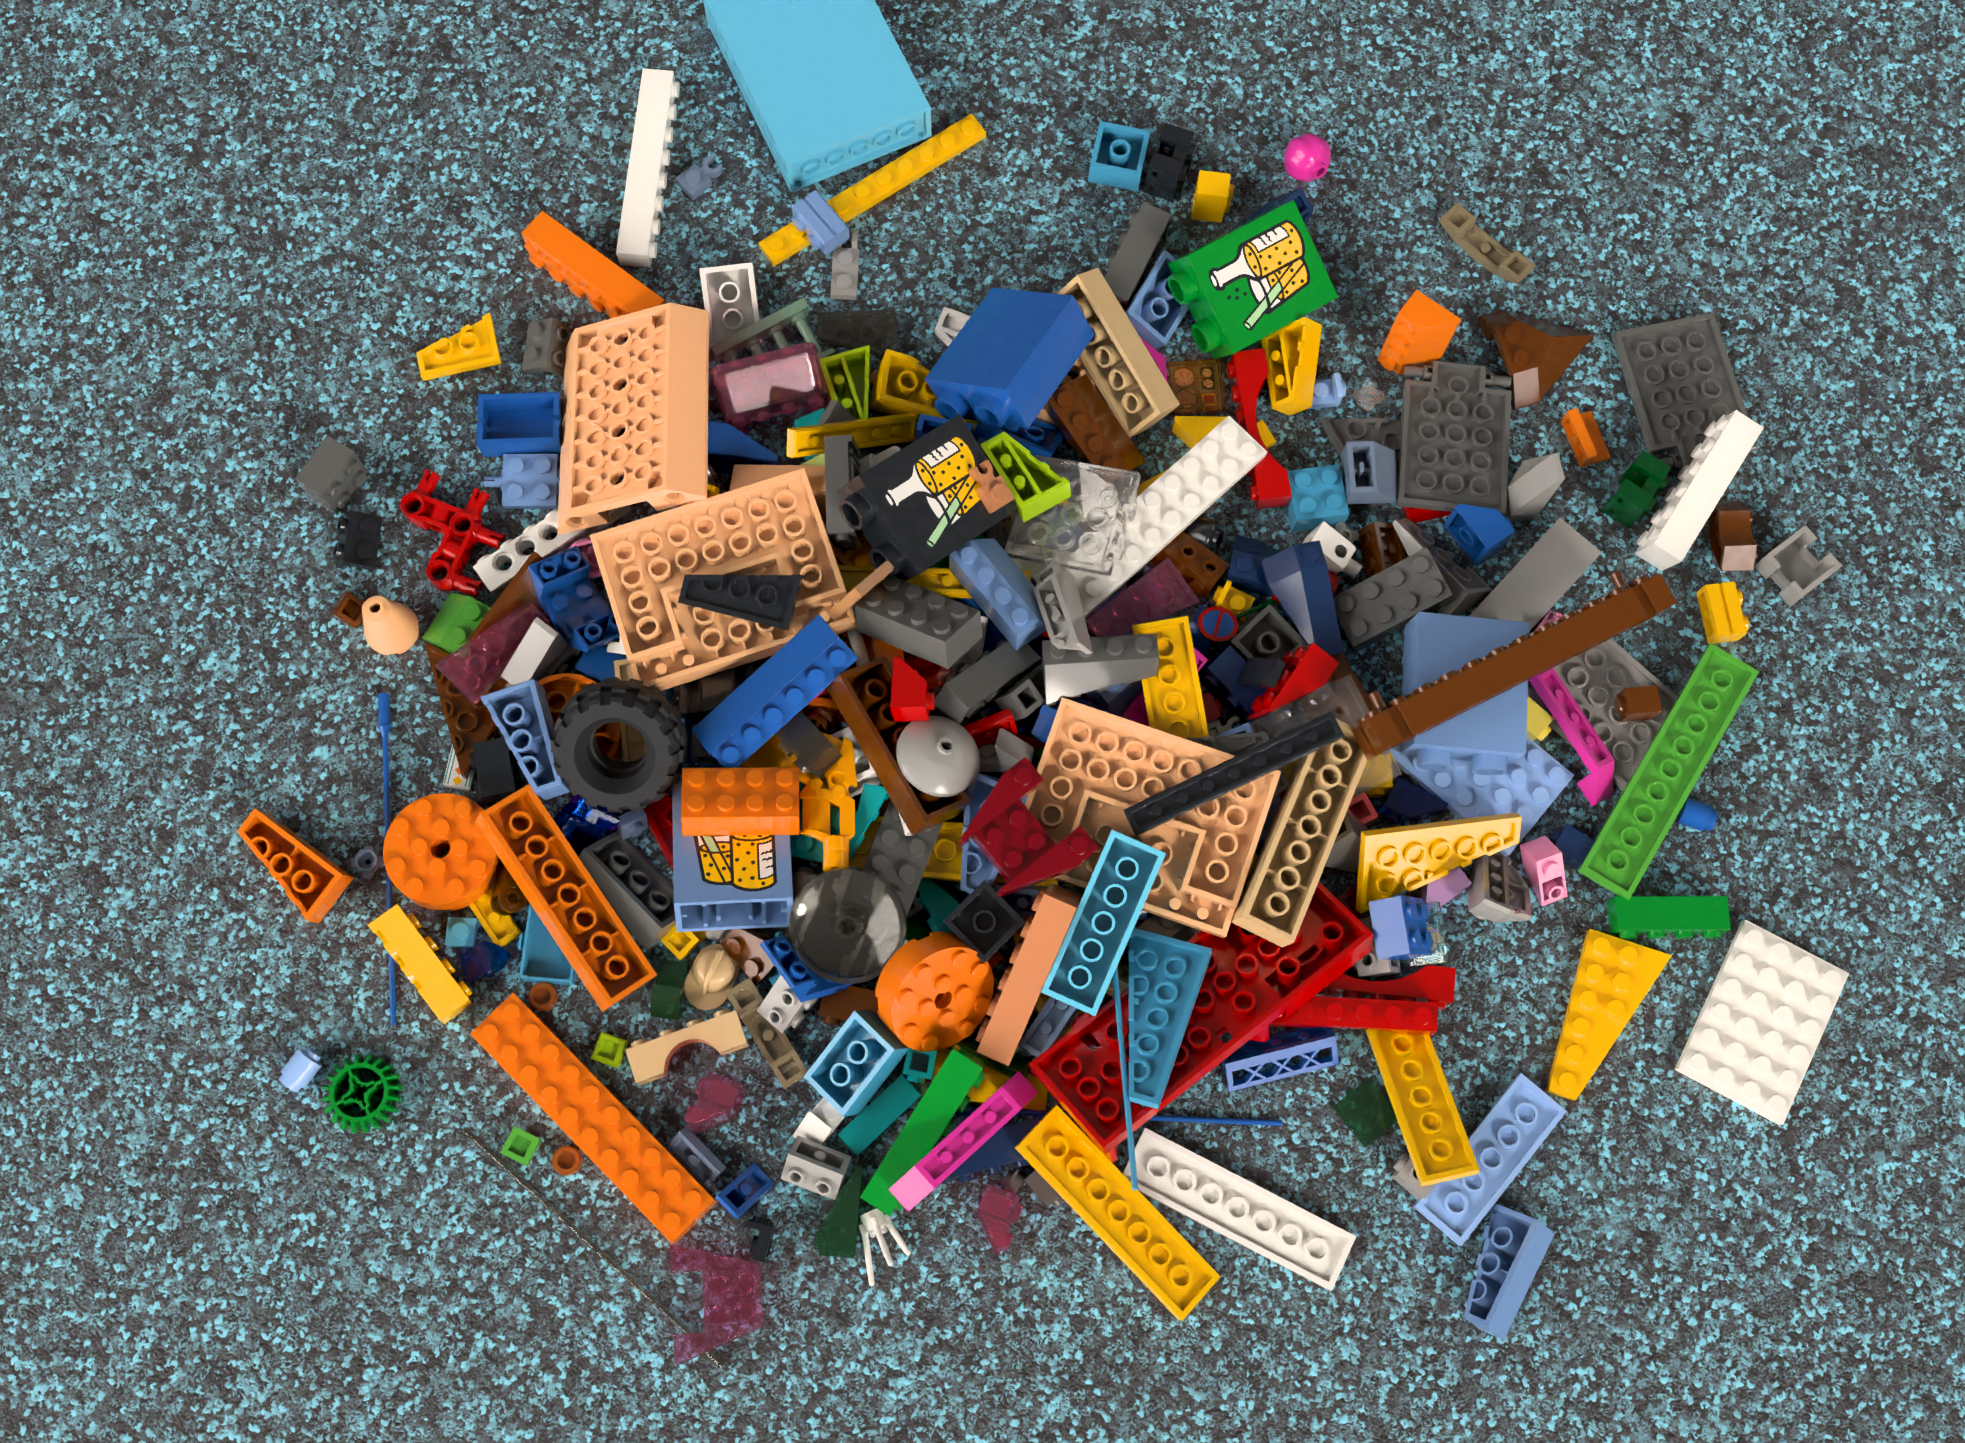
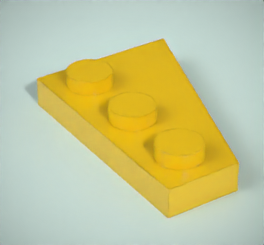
M490 312L482 316V320L471 326L468 324L460 328L461 331L449 338L444 337L416 353L423 381L502 364Z

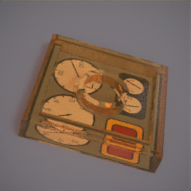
M1220 359L1167 363L1169 387L1180 403L1172 411V414L1225 410Z

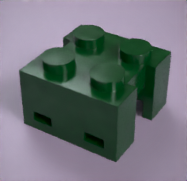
M1643 450L1626 470L1618 483L1621 486L1613 497L1609 498L1601 512L1628 528L1635 521L1640 523L1646 513H1649L1656 503V497L1659 492H1662L1670 480L1666 475L1671 466Z

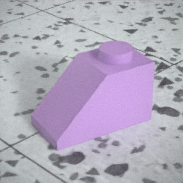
M1459 866L1449 870L1448 875L1422 886L1421 898L1427 906L1428 916L1472 884Z

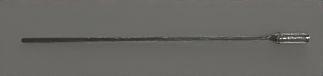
M467 1127L462 1130L467 1137L682 1330L690 1340L691 1346H695L719 1369L725 1364L727 1359L705 1340L701 1333L698 1334L686 1327Z

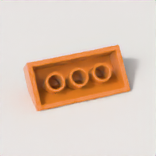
M1416 289L1397 314L1377 360L1381 362L1385 369L1394 371L1397 374H1404L1405 365L1423 367L1424 365H1431L1433 360L1440 361L1462 319Z

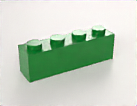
M1615 896L1607 901L1609 935H1619L1620 939H1635L1637 935H1647V939L1665 938V935H1675L1676 939L1693 938V935H1703L1704 939L1721 938V934L1731 930L1727 896H1631L1629 900L1623 896Z

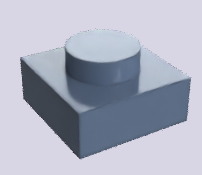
M643 809L632 810L616 818L617 830L622 840L636 837L648 828L647 815Z

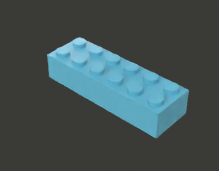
M1113 829L1111 830L1041 993L1096 1016L1164 860L1165 852Z

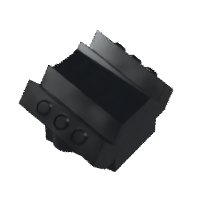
M759 659L672 687L671 703L675 704L679 710L680 718L693 719L700 722L760 668L766 660Z

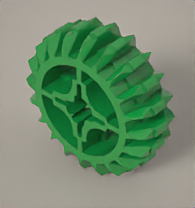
M356 1054L354 1063L350 1058H344L345 1068L336 1064L334 1069L338 1074L336 1076L332 1074L327 1075V1079L332 1081L331 1086L324 1085L322 1087L323 1090L330 1092L329 1095L322 1097V1102L331 1103L324 1110L325 1113L333 1114L331 1122L335 1124L340 1122V1129L342 1130L350 1127L352 1133L357 1134L360 1128L363 1133H369L371 1124L375 1129H381L380 1119L389 1123L391 1118L387 1113L389 1111L397 1113L399 1110L393 1106L394 1101L402 1102L403 1098L395 1095V1092L403 1090V1085L394 1084L400 1079V1075L398 1073L391 1074L394 1066L392 1064L385 1065V1059L381 1057L375 1061V1057L372 1054H368L365 1060L361 1054ZM365 1070L375 1071L381 1079L366 1083L358 1072ZM347 1080H349L350 1088L342 1096L343 1087ZM361 1087L368 1090L364 1093V1100L358 1098L362 1094ZM384 1088L383 1099L380 1105L376 1107L375 1099L379 1093L383 1092ZM359 1104L367 1115L352 1117L347 1113L345 1107H353Z

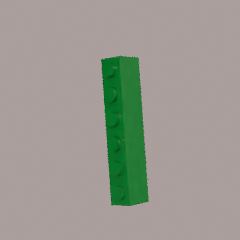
M955 1044L860 1198L889 1217L894 1209L898 1211L902 1209L903 1206L888 1189L937 1146L936 1142L941 1135L945 1138L948 1136L955 1124L951 1118L956 1110L960 1113L963 1112L971 1099L966 1094L971 1086L978 1088L986 1075L982 1071L985 1065L984 1061Z

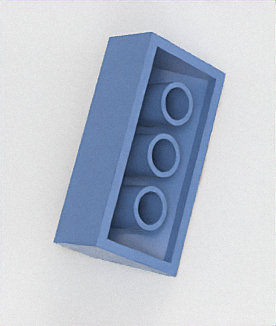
M994 538L972 539L949 554V570L1016 651L1047 631L1033 591L1035 586Z

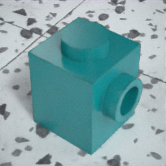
M910 1048L906 1052L902 1074L908 1075L907 1081L924 1084V1079H932L937 1054L936 1050L921 1052Z

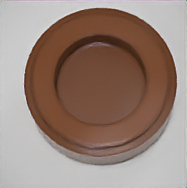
M539 982L529 990L528 1001L534 1009L546 1012L556 1006L558 992L550 983Z
M572 1146L558 1148L552 1157L554 1170L564 1176H571L577 1173L583 1163L582 1154Z

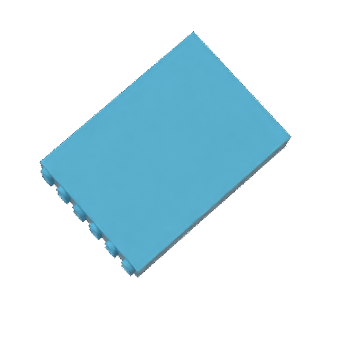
M703 0L708 26L790 192L932 136L931 107L875 0Z

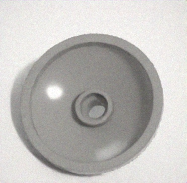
M931 715L929 716V721H912L904 728L898 738L896 758L899 768L905 778L924 793L938 797L954 796L969 788L978 775L980 753L975 740L963 726L949 718ZM942 745L946 746L948 750H945Z

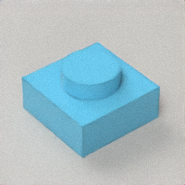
M448 917L445 946L476 948L479 920L477 918Z

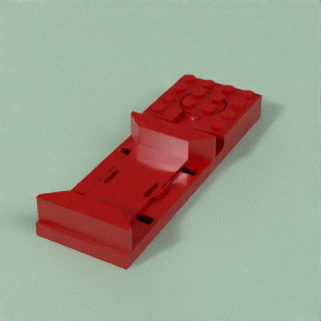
M1320 882L1317 884L1296 939L1290 945L1282 948L1233 923H1230L1225 938L1200 931L1187 941L1212 948V955L1159 1109L1148 1106L1143 1109L1140 1104L1130 1101L1133 1132L1247 1041L1266 1042L1269 1039L1268 1025L1281 1014L1288 1018L1373 950V933ZM1128 986L1120 993L1129 1085ZM1114 998L1097 1011L1096 1016L1091 1015L1029 1063L1033 1074L1112 1164L1117 1160V1145L1127 1138ZM1227 1031L1232 1039L1225 1044L1219 1037ZM1088 1033L1100 1044L1094 1051H1091L1081 1040Z

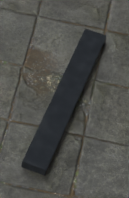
M1330 711L1124 809L1123 812L1137 837L1339 741L1345 736L1333 712Z

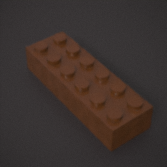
M884 656L838 674L827 690L913 836L958 816L971 801L965 791L950 797H938L924 793L914 787L901 772L896 758V745L900 734L912 721H894L890 708L893 669Z

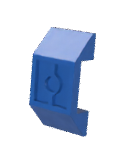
M574 546L529 565L528 570L540 606L568 646L590 652L620 638V633L613 611H611L588 579L591 565L579 548Z
M847 921L832 924L846 937L860 939ZM785 936L765 940L760 944L800 1002L844 991L864 976V974L858 977L857 975L854 977L846 976L845 979H841L839 974L826 973L825 970H821L815 963H810V959L806 958V955L802 952V944L798 947H792Z

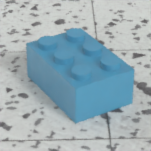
M870 1009L854 1010L805 1074L804 1078L843 1117L856 1115L862 1111L910 1048L904 1045Z

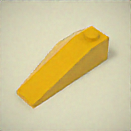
M887 349L873 383L869 409L890 415L912 413L916 414V419H919L920 414L944 418L936 410L934 403L937 398L925 380L930 371L920 365V361L916 358ZM963 419L964 422L973 424V427L977 426L978 421Z

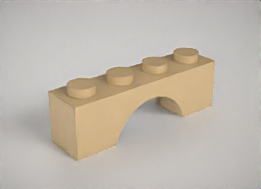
M730 1008L723 1009L714 1013V1018L703 1021V1018L692 1020L686 1023L687 1028L679 1031L671 1028L660 1032L659 1038L648 1041V1038H643L632 1042V1047L625 1051L635 1082L640 1086L667 1076L668 1065L674 1053L690 1043L708 1044L715 1048L722 1056L748 1047L749 1044L737 1011H731Z

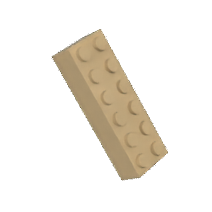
M1099 268L1078 274L1057 293L1074 296L1094 333V337L1079 357L1129 438L1148 430L1180 405Z

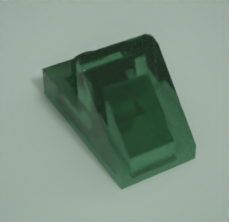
M659 959L656 982L651 987V1017L680 1020L685 982L689 968L688 963Z

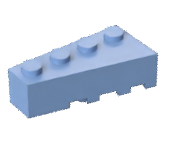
M531 679L481 696V700L488 708L493 721L500 729L505 742L516 757L535 794L544 800H548L569 793L570 791L565 787V780L557 775L553 765L554 756L553 752H551V739L554 731V722L544 687L535 679Z

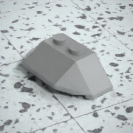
M1497 852L1490 856L1485 854L1476 858L1469 878L1472 884L1468 887V911L1475 917L1483 920L1488 919L1492 922L1529 921L1531 918L1529 887L1520 873L1511 865L1512 861L1509 856L1505 857L1500 852Z

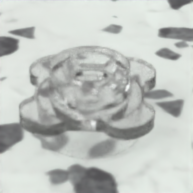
M1366 381L1360 390L1356 389L1354 391L1353 398L1357 400L1361 408L1371 411L1378 402L1384 401L1385 395L1375 388L1374 382Z

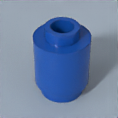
M1688 797L1675 822L1700 831L1704 829L1711 831L1715 825L1718 811L1713 809L1710 804Z

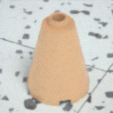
M372 596L364 602L362 606L364 636L373 650L383 655L401 654L414 645L419 636V621L412 609L402 603L382 596Z

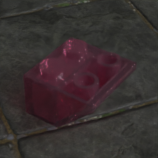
M708 1072L707 1077H701L695 1093L699 1094L695 1106L690 1104L685 1114L686 1128L698 1135L735 1118L746 1089L742 1084Z
M987 1184L976 1212V1218L992 1254L999 1256L1001 1250L1005 1252L1008 1250L1013 1236L1008 1230L1011 1222H1018L1023 1205L1018 1203L1020 1196Z

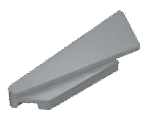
M1054 560L1034 576L1038 585L1033 588L1050 641L1058 649L1081 650L1085 654H1091L1093 650L1076 579L1068 570Z

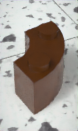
M1742 501L1718 502L1708 518L1711 549L1715 562L1721 571L1753 570L1754 562L1759 556L1758 546L1751 532L1752 512Z

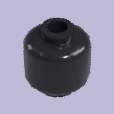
M1199 516L1183 530V532L1210 551L1218 550L1224 537V531L1221 529L1219 522L1204 516Z

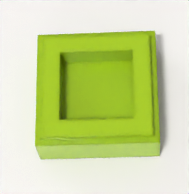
M601 1031L590 1059L619 1069L629 1041Z

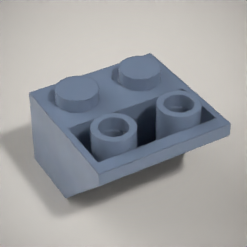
M1375 441L1346 442L1341 452V464L1347 504L1396 503L1398 501V480L1395 451Z

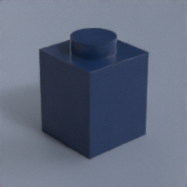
M1568 824L1560 830L1556 828L1549 837V840L1562 852L1563 863L1574 870H1577L1583 863L1595 840Z

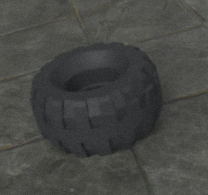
M618 677L605 678L602 682L596 684L592 682L583 687L575 696H572L562 709L554 726L551 739V752H553L554 756L553 765L557 775L565 780V787L573 795L576 796L578 794L584 798V803L594 808L597 805L606 807L609 812L622 813L623 809L637 811L646 808L649 803L655 800L658 802L677 781L687 753L686 726H683L680 718L681 714L675 704L669 703L665 699V694L656 687L651 689L643 685V681L632 678L630 681L620 680ZM611 722H621L634 727L646 741L647 752L645 756L630 762H621L608 757L601 751L595 740L597 728Z

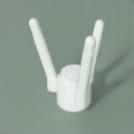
M874 1209L861 1215L862 1225L858 1226L862 1235L870 1286H874L875 1281L868 1234H870L871 1238L877 1237L888 1266L893 1265V1260L883 1236L887 1232L886 1227L906 1255L911 1253L892 1224L890 1217L884 1215L879 1209Z

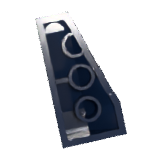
M1236 535L1224 586L1226 581L1229 580L1235 589L1272 597V593L1267 587L1261 561L1279 551L1263 541Z

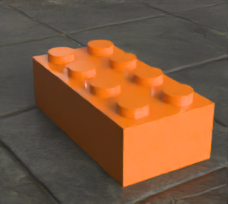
M799 767L682 768V835H799Z

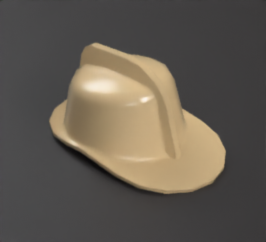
M712 944L703 948L696 956L686 978L684 987L686 997L690 1004L697 1009L707 1011L722 1005L727 999L725 992L732 989L738 976L739 965L721 944Z

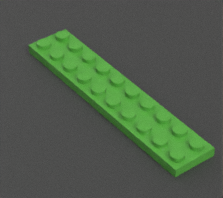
M1712 643L1706 647L1597 835L1585 860L1579 866L1578 872L1617 896H1623L1628 900L1631 898L1758 675V670Z

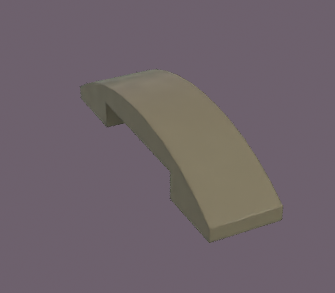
M1458 203L1440 218V224L1457 245L1493 274L1518 284L1535 268L1536 265L1519 251L1515 250L1511 253L1475 224L1477 218Z
M750 977L725 992L783 1088L787 1089L804 1078L808 1070L784 1032L781 1033L757 1012V1009L763 1002V998Z

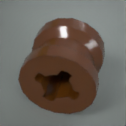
M819 706L814 708L803 719L801 729L828 734L834 729L836 718L831 710Z

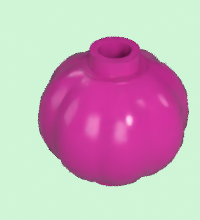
M1310 133L1293 138L1287 145L1284 153V167L1288 175L1301 182H1310L1316 178L1323 177L1331 160V150L1328 142L1322 137Z

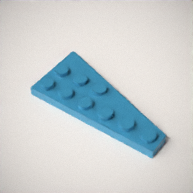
M1133 928L1129 938V1100L1159 1109L1212 955V948Z

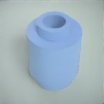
M309 1047L305 1051L299 1048L281 1070L282 1075L279 1081L292 1091L299 1092L301 1088H305L323 1066L319 1061L321 1056Z

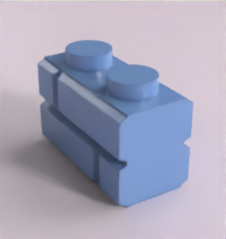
M814 190L805 199H801L793 205L792 222L798 231L804 230L806 232L808 241L815 250L820 249L824 255H827L850 238L849 227L817 190Z

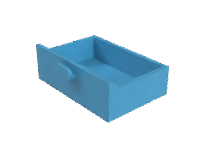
M529 904L525 933L520 932L518 949L523 950L519 978L525 982H547L550 984L575 986V970L531 904Z

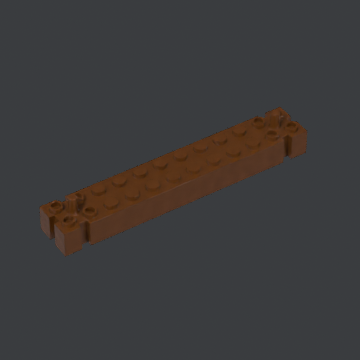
M1617 570L1610 574V578L1617 589L1608 593L1609 595L1603 598L1599 597L1587 603L1579 610H1572L1561 616L1557 621L1548 622L1537 628L1533 633H1526L1513 640L1504 647L1502 645L1489 652L1480 659L1478 657L1457 671L1452 670L1439 677L1433 683L1428 682L1418 687L1407 696L1404 694L1386 705L1378 690L1370 693L1368 697L1375 709L1357 720L1359 726L1352 730L1365 757L1369 761L1657 616L1677 603L1661 573L1651 578L1647 573L1628 585L1621 571Z

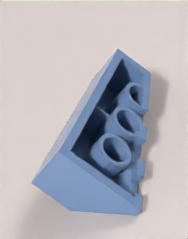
M1495 1203L1489 1210L1491 1213L1489 1225H1485L1483 1237L1485 1242L1482 1254H1478L1476 1265L1479 1266L1476 1279L1472 1280L1464 1318L1478 1329L1505 1340L1553 1239L1554 1233L1539 1220Z

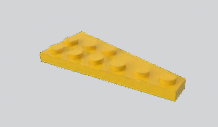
M1515 812L1361 831L1355 909L1360 914L1369 910V901L1391 898L1405 890L1413 891L1448 875L1451 869L1458 866L1464 868L1472 864V860L1485 854L1490 856L1519 843L1522 817Z
M1593 929L1587 930L1545 1092L1572 1101L1578 1098L1672 955Z

